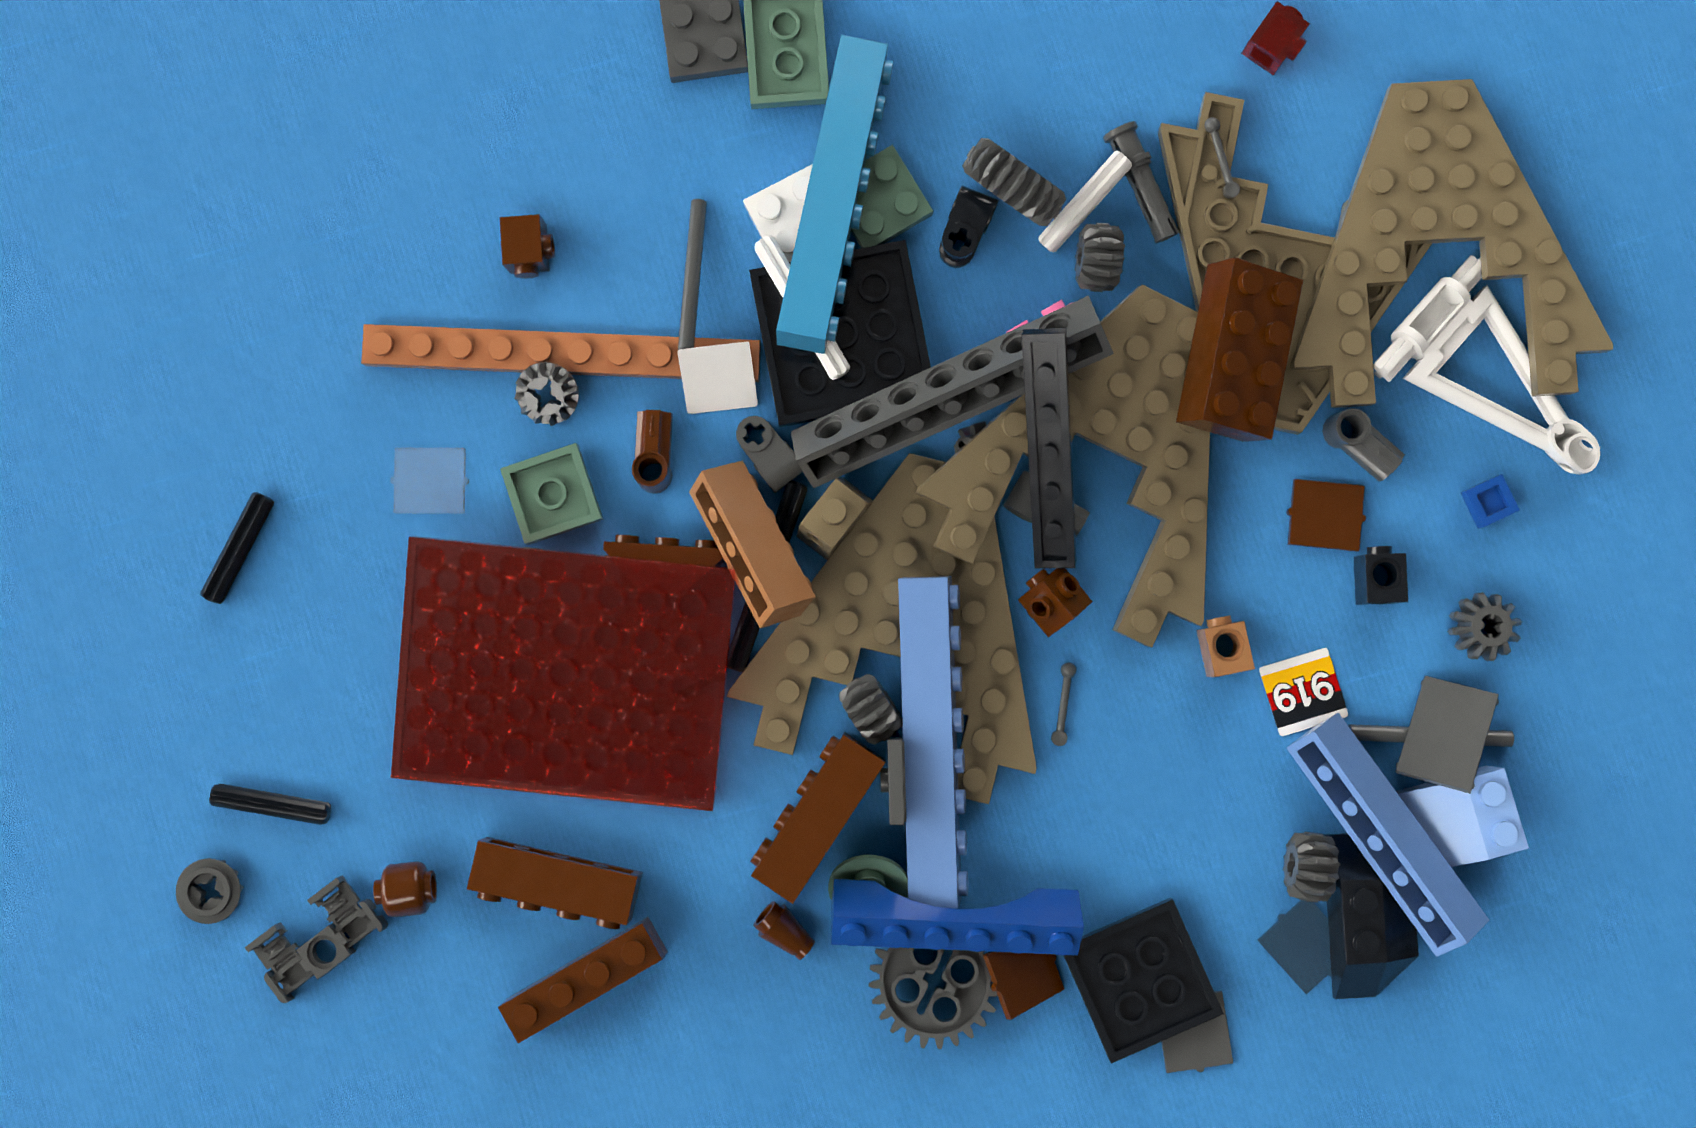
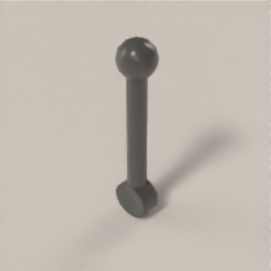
M1211 117L1205 121L1204 127L1211 134L1224 178L1223 195L1228 199H1233L1240 193V186L1232 180L1218 132L1220 122L1217 118Z
M1070 662L1061 666V674L1064 677L1057 728L1051 735V741L1056 746H1063L1068 740L1064 729L1071 678L1076 674V667Z

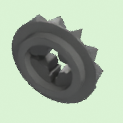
M551 362L533 364L521 373L515 383L516 394L514 399L518 401L521 414L527 415L535 424L542 423L553 426L564 420L566 421L577 407L579 391L576 381L565 368ZM549 381H552L550 394L556 397L557 401L550 400L542 408V403L540 402L541 395L536 393L535 389L542 390Z
M211 858L201 859L187 866L181 873L176 885V899L181 911L191 920L202 924L217 923L230 917L235 908L241 904L239 902L240 893L244 888L239 882L238 871L226 864V860ZM216 878L215 889L220 892L222 897H212L205 903L207 892L198 884H209Z

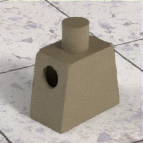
M844 477L836 478L802 520L796 537L828 561L873 500Z

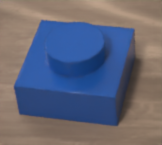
M1502 474L1460 492L1478 529L1520 511Z

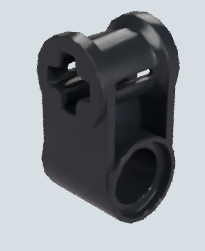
M963 185L961 186L949 214V221L940 243V258L945 264L950 267L960 268L970 263L983 233H986L999 200ZM957 240L964 242L960 251L953 249V245Z

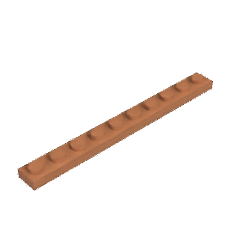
M364 324L361 364L365 366L522 373L533 364L551 362L562 366L571 375L682 379L677 353L679 337ZM695 338L694 348L749 342L755 382H759L760 340Z

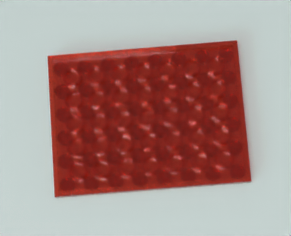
M410 536L408 540L391 778L713 811L717 785L736 569Z

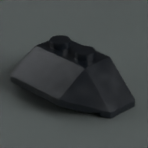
M1348 833L1323 834L1333 838L1335 846L1339 850L1338 862L1340 863L1336 891L1327 901L1333 998L1376 997L1419 956L1417 929Z

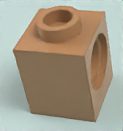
M1228 615L1206 620L1208 628L1196 630L1206 677H1219L1255 669L1244 621L1232 623L1231 616ZM1222 634L1229 636L1233 643V649L1226 657L1221 656L1216 649V641Z

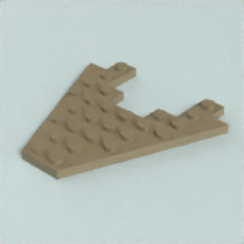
M1205 92L1202 97L1196 130L1161 123L1158 129V138L1196 312L1199 309L1207 264L1236 257L1303 280L1274 430L1298 435L1303 432L1330 392L1328 368L1291 370L1290 364L1335 238L1261 223L1269 184L1232 177L1233 182L1239 184L1240 193L1233 199H1228L1223 195L1224 178L1211 134L1205 130L1204 124L1211 117L1219 120L1220 129L1218 132L1231 171L1244 100ZM1348 200L1344 202L1342 205L1339 225ZM1431 244L1405 245L1407 279ZM1403 285L1367 287L1371 332Z
M909 453L812 580L811 585L816 597L801 616L780 622L729 689L727 697L763 706L754 746L793 755L812 677L847 685L853 681L861 648L901 657L898 579L903 577L952 576V585H959L960 608L953 609V626H960L961 650L954 651L955 667L962 668V691L955 692L956 708H963V714L968 715L960 749H964L965 771L964 773H958V790L965 789L966 799L989 804L998 765L1035 774L1037 769L995 517L990 524L973 564L933 547L950 509L916 494V491L920 485L946 462Z

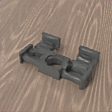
M343 875L335 878L307 900L310 905L315 903L318 907L321 905L325 907L328 911L327 914L330 915L327 920L329 923H333L301 947L297 943L290 944L284 936L287 930L281 922L272 926L245 947L247 952L252 950L255 952L267 970L272 969L266 972L264 980L281 1003L293 1000L294 997L291 993L310 978L315 976L317 980L354 954L356 950L353 946L377 928L381 932L388 926L384 916H377L374 912L377 907L372 900L365 899L359 902L362 908L358 906L357 902L360 898ZM335 888H339V890L336 893H334L327 900L323 901V898L331 893ZM277 932L280 934L278 937H276L273 941H271V942H270L269 944H267L266 946L263 945L266 941H268L271 937H273ZM321 940H329L335 945L336 956L333 961L325 962L318 957L316 947ZM279 982L283 985V989L278 985Z

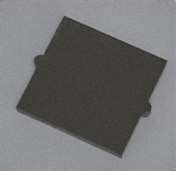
M1300 900L1285 915L1279 914L1277 916L1278 921L1259 937L1257 941L1300 989L1307 994L1327 975L1332 976L1329 919L1313 902Z

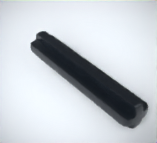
M258 492L251 494L200 592L204 599L212 603L221 604L226 598L274 505V501L271 498Z
M225 784L213 785L209 797V803L212 806L319 825L328 823L331 814V804L328 802Z

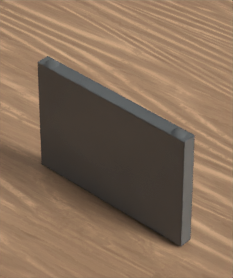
M1425 676L1424 680L1421 681L1422 687L1399 762L1396 763V773L1471 794L1472 789L1475 787L1474 780L1494 711L1499 704V694Z

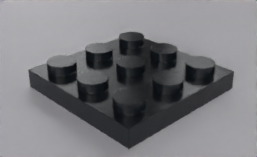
M1172 898L1163 900L1082 936L1078 955H1063L1111 1064L1224 1014Z

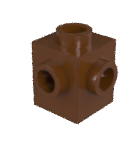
M1043 568L1026 582L1030 589L1018 599L1028 615L1035 620L1047 637H1050L1072 621L1093 602L1080 587L1077 579L1066 568H1056L1051 573H1048Z

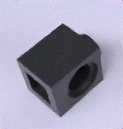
M1392 546L1367 547V554L1354 557L1356 605L1408 602L1406 553L1392 554ZM1377 565L1383 566L1387 571L1388 578L1383 586L1379 585L1373 577V571Z

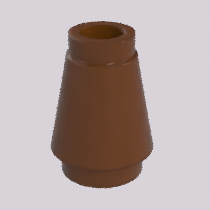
M772 901L764 908L753 925L759 931V937L792 956L794 955L799 960L808 954L815 943V940L809 936L785 904L780 906L775 901Z

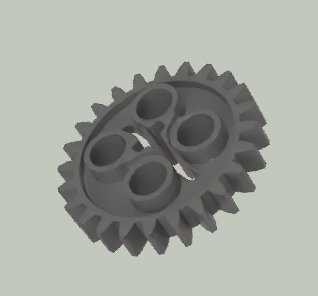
M889 947L888 951L876 948L875 953L883 959L882 964H872L869 969L880 974V979L869 982V987L880 989L881 994L872 999V1004H885L886 1008L881 1012L879 1018L883 1020L892 1016L895 1019L890 1029L892 1033L898 1031L901 1027L905 1028L904 1042L908 1043L916 1034L920 1036L921 1048H925L929 1038H935L939 1050L942 1049L944 1037L949 1036L952 1043L958 1046V1033L963 1031L972 1039L974 1034L970 1025L974 1022L982 1027L987 1025L980 1015L983 1010L995 1013L996 1009L987 1001L988 997H997L998 995L990 987L992 979L983 958L985 951L953 950L941 975L942 979L946 982L943 988L940 986L935 987L924 1013L918 1014V1005L928 988V981L924 979V975L926 972L933 974L936 971L944 950H937L936 958L930 963L923 964L915 959L913 954L914 948ZM959 959H966L973 965V976L966 982H958L951 976V966ZM904 978L913 979L919 985V994L912 1001H904L896 994V985ZM941 997L951 998L956 1004L955 1014L949 1019H939L933 1013V1004Z

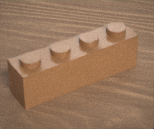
M743 460L702 470L689 493L759 628L761 629L801 616L816 596L813 593L810 580L803 574L794 557L792 546L782 535L773 511L767 507L759 492L754 476L749 473Z

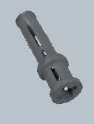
M1131 121L1111 130L1103 136L1105 143H1110L1113 152L1119 151L1131 161L1132 167L1124 176L1127 177L1134 191L1137 202L1157 244L1180 232L1172 219L1169 208L1149 166L1151 164L1150 159L1152 158L1150 152L1144 151L1135 131L1138 128L1136 121Z

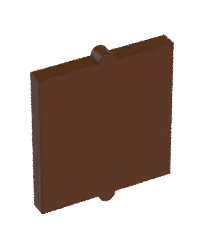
M1293 479L1291 508L1286 511L1287 515L1290 516L1287 545L1358 552L1360 549L1361 525L1366 520V516L1362 514L1365 486Z
M988 952L983 955L993 982L991 989L997 993L1007 1020H1012L1065 989L1055 964V954Z

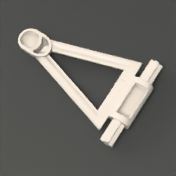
M1470 255L1451 277L1441 278L1391 334L1392 344L1373 364V368L1376 370L1374 374L1379 379L1383 377L1390 382L1404 365L1413 358L1417 362L1403 377L1404 380L1544 450L1553 461L1568 473L1581 475L1592 471L1600 459V447L1596 438L1580 423L1568 418L1555 395L1532 397L1528 351L1488 285L1484 286L1471 300L1469 292L1481 280L1482 271L1481 258L1477 259ZM1483 319L1548 423L1549 427L1547 429L1437 374L1438 370ZM1582 440L1589 442L1593 448L1585 446Z

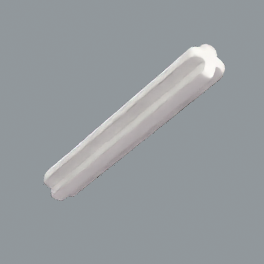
M769 235L755 243V251L781 296L784 297L790 263L775 238ZM827 341L825 354L816 353L832 380L838 379L849 372L850 365L836 341Z

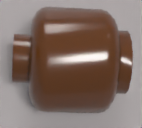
M422 862L387 865L382 872L381 879L374 881V901L376 905L382 904L384 911L390 917L425 914L430 903H435L437 899L435 873L433 870L428 871L426 865Z

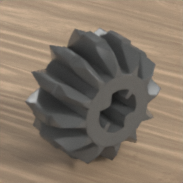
M1109 223L1086 224L1079 233L1074 270L1076 271L1075 280L1080 289H1089L1090 292L1113 291L1120 282V274L1123 272L1122 266L1125 259V244L1123 243L1124 234L1118 226H1111Z
M1483 592L1475 593L1472 601L1466 598L1458 602L1462 612L1455 611L1449 615L1453 621L1458 622L1457 627H1451L1447 631L1449 635L1460 636L1454 647L1457 650L1468 648L1467 656L1470 659H1478L1482 655L1485 661H1494L1497 653L1508 655L1511 652L1508 642H1518L1521 639L1517 633L1512 631V627L1521 625L1523 621L1518 618H1510L1516 606L1511 603L1502 605L1501 595L1492 594L1487 598ZM1482 620H1487L1489 624L1485 626ZM1484 626L1487 634H1482L1481 632Z
M866 674L860 678L858 677L839 692L840 701L848 717L868 743L876 745L881 741H886L903 726V718L875 676Z
M1315 832L1294 833L1286 844L1287 851L1283 856L1284 867L1282 870L1285 875L1284 884L1287 887V892L1290 897L1306 902L1328 901L1336 891V881L1339 879V850L1335 846L1332 837Z

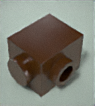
M540 214L499 217L502 265L508 272L515 274L517 278L526 279L538 277L539 272L550 271L549 259L555 258L554 239L552 234H547V224Z

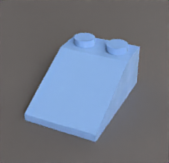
M1487 765L1479 767L1474 780L1475 787L1472 789L1471 794L1430 782L1396 791L1451 867L1490 860L1529 848L1505 768Z

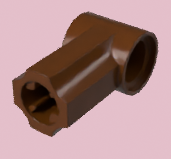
M661 410L637 411L635 460L632 464V475L643 490L653 494L666 490L672 480L670 461L673 414ZM650 464L662 466L660 477L654 481H646L642 478L643 470Z

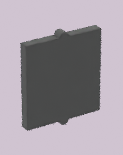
M1215 991L1214 993L1222 1008L1223 1015L1161 1041L1167 1073L1192 1069L1203 1072L1205 1067L1233 1063L1222 991Z

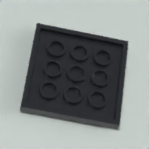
M906 240L855 249L851 267L843 266L841 278L847 279L846 293L843 304L835 303L833 316L839 317L835 341L849 363L850 370L847 374L835 380L829 377L815 352L777 345L776 329L783 297L765 267L749 270L779 427L815 421L931 368Z

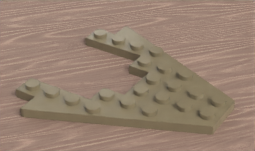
M1472 79L1392 83L1386 91L1290 364L1291 370L1328 368L1331 408L1372 406L1376 404L1367 287L1403 285L1407 282L1405 245L1479 241L1482 280L1522 278L1532 397L1571 395L1579 392L1576 354L1607 353L1613 350V343Z
M1141 285L1100 321L1114 354L1068 374L1071 443L1074 436L1077 435L1141 466V472L1126 504L1161 520L1112 629L1123 636L1152 648L1168 612L1197 626H1202L1204 622L1210 432L1176 423L1198 312L1145 285ZM1025 394L1013 400L920 485L916 491V494L950 509L933 547L967 563L973 564L1022 454L1028 457Z

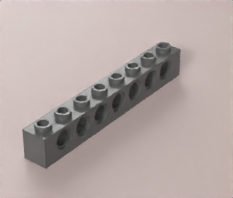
M1089 295L791 431L796 462L812 487L816 488L1025 394L1022 350L1023 329L1066 328L1068 374L1114 354Z

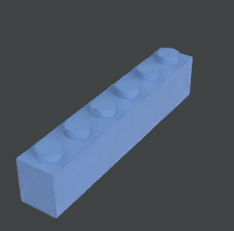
M1339 713L1334 714L1286 747L1435 956L1438 957L1469 943L1486 925L1489 918Z

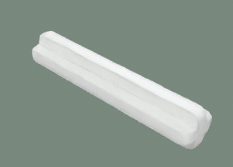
M1115 151L1041 233L1038 238L1039 242L1050 252H1056L1131 169V161L1123 153Z

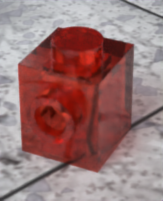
M1277 1L1252 35L1241 54L1271 75H1274L1286 57L1294 61L1304 47L1307 40L1301 36L1310 23L1303 19L1302 14L1297 9L1288 5L1284 6Z

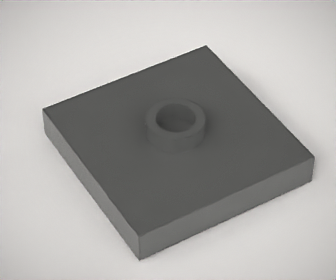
M890 737L887 740L888 768L880 770L881 792H889L890 825H904V822H906L904 741L902 737Z

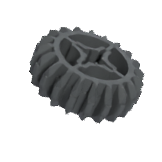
M981 138L976 146H973L966 155L967 159L962 167L968 176L1037 225L1048 226L1052 219H1055L1062 210L1061 207L1066 201L1062 190L989 138Z

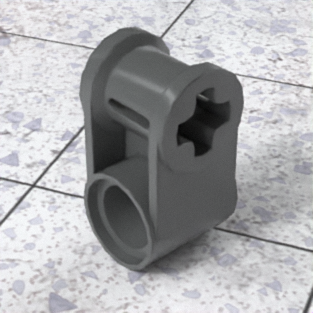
M749 416L739 423L736 430L737 440L743 451L754 463L755 469L774 493H777L803 472L796 462L795 453L786 441L780 438L764 418ZM753 427L755 430L763 428L765 431L761 435L764 441L759 445L754 441L747 444L745 441L749 437L746 431L748 428Z

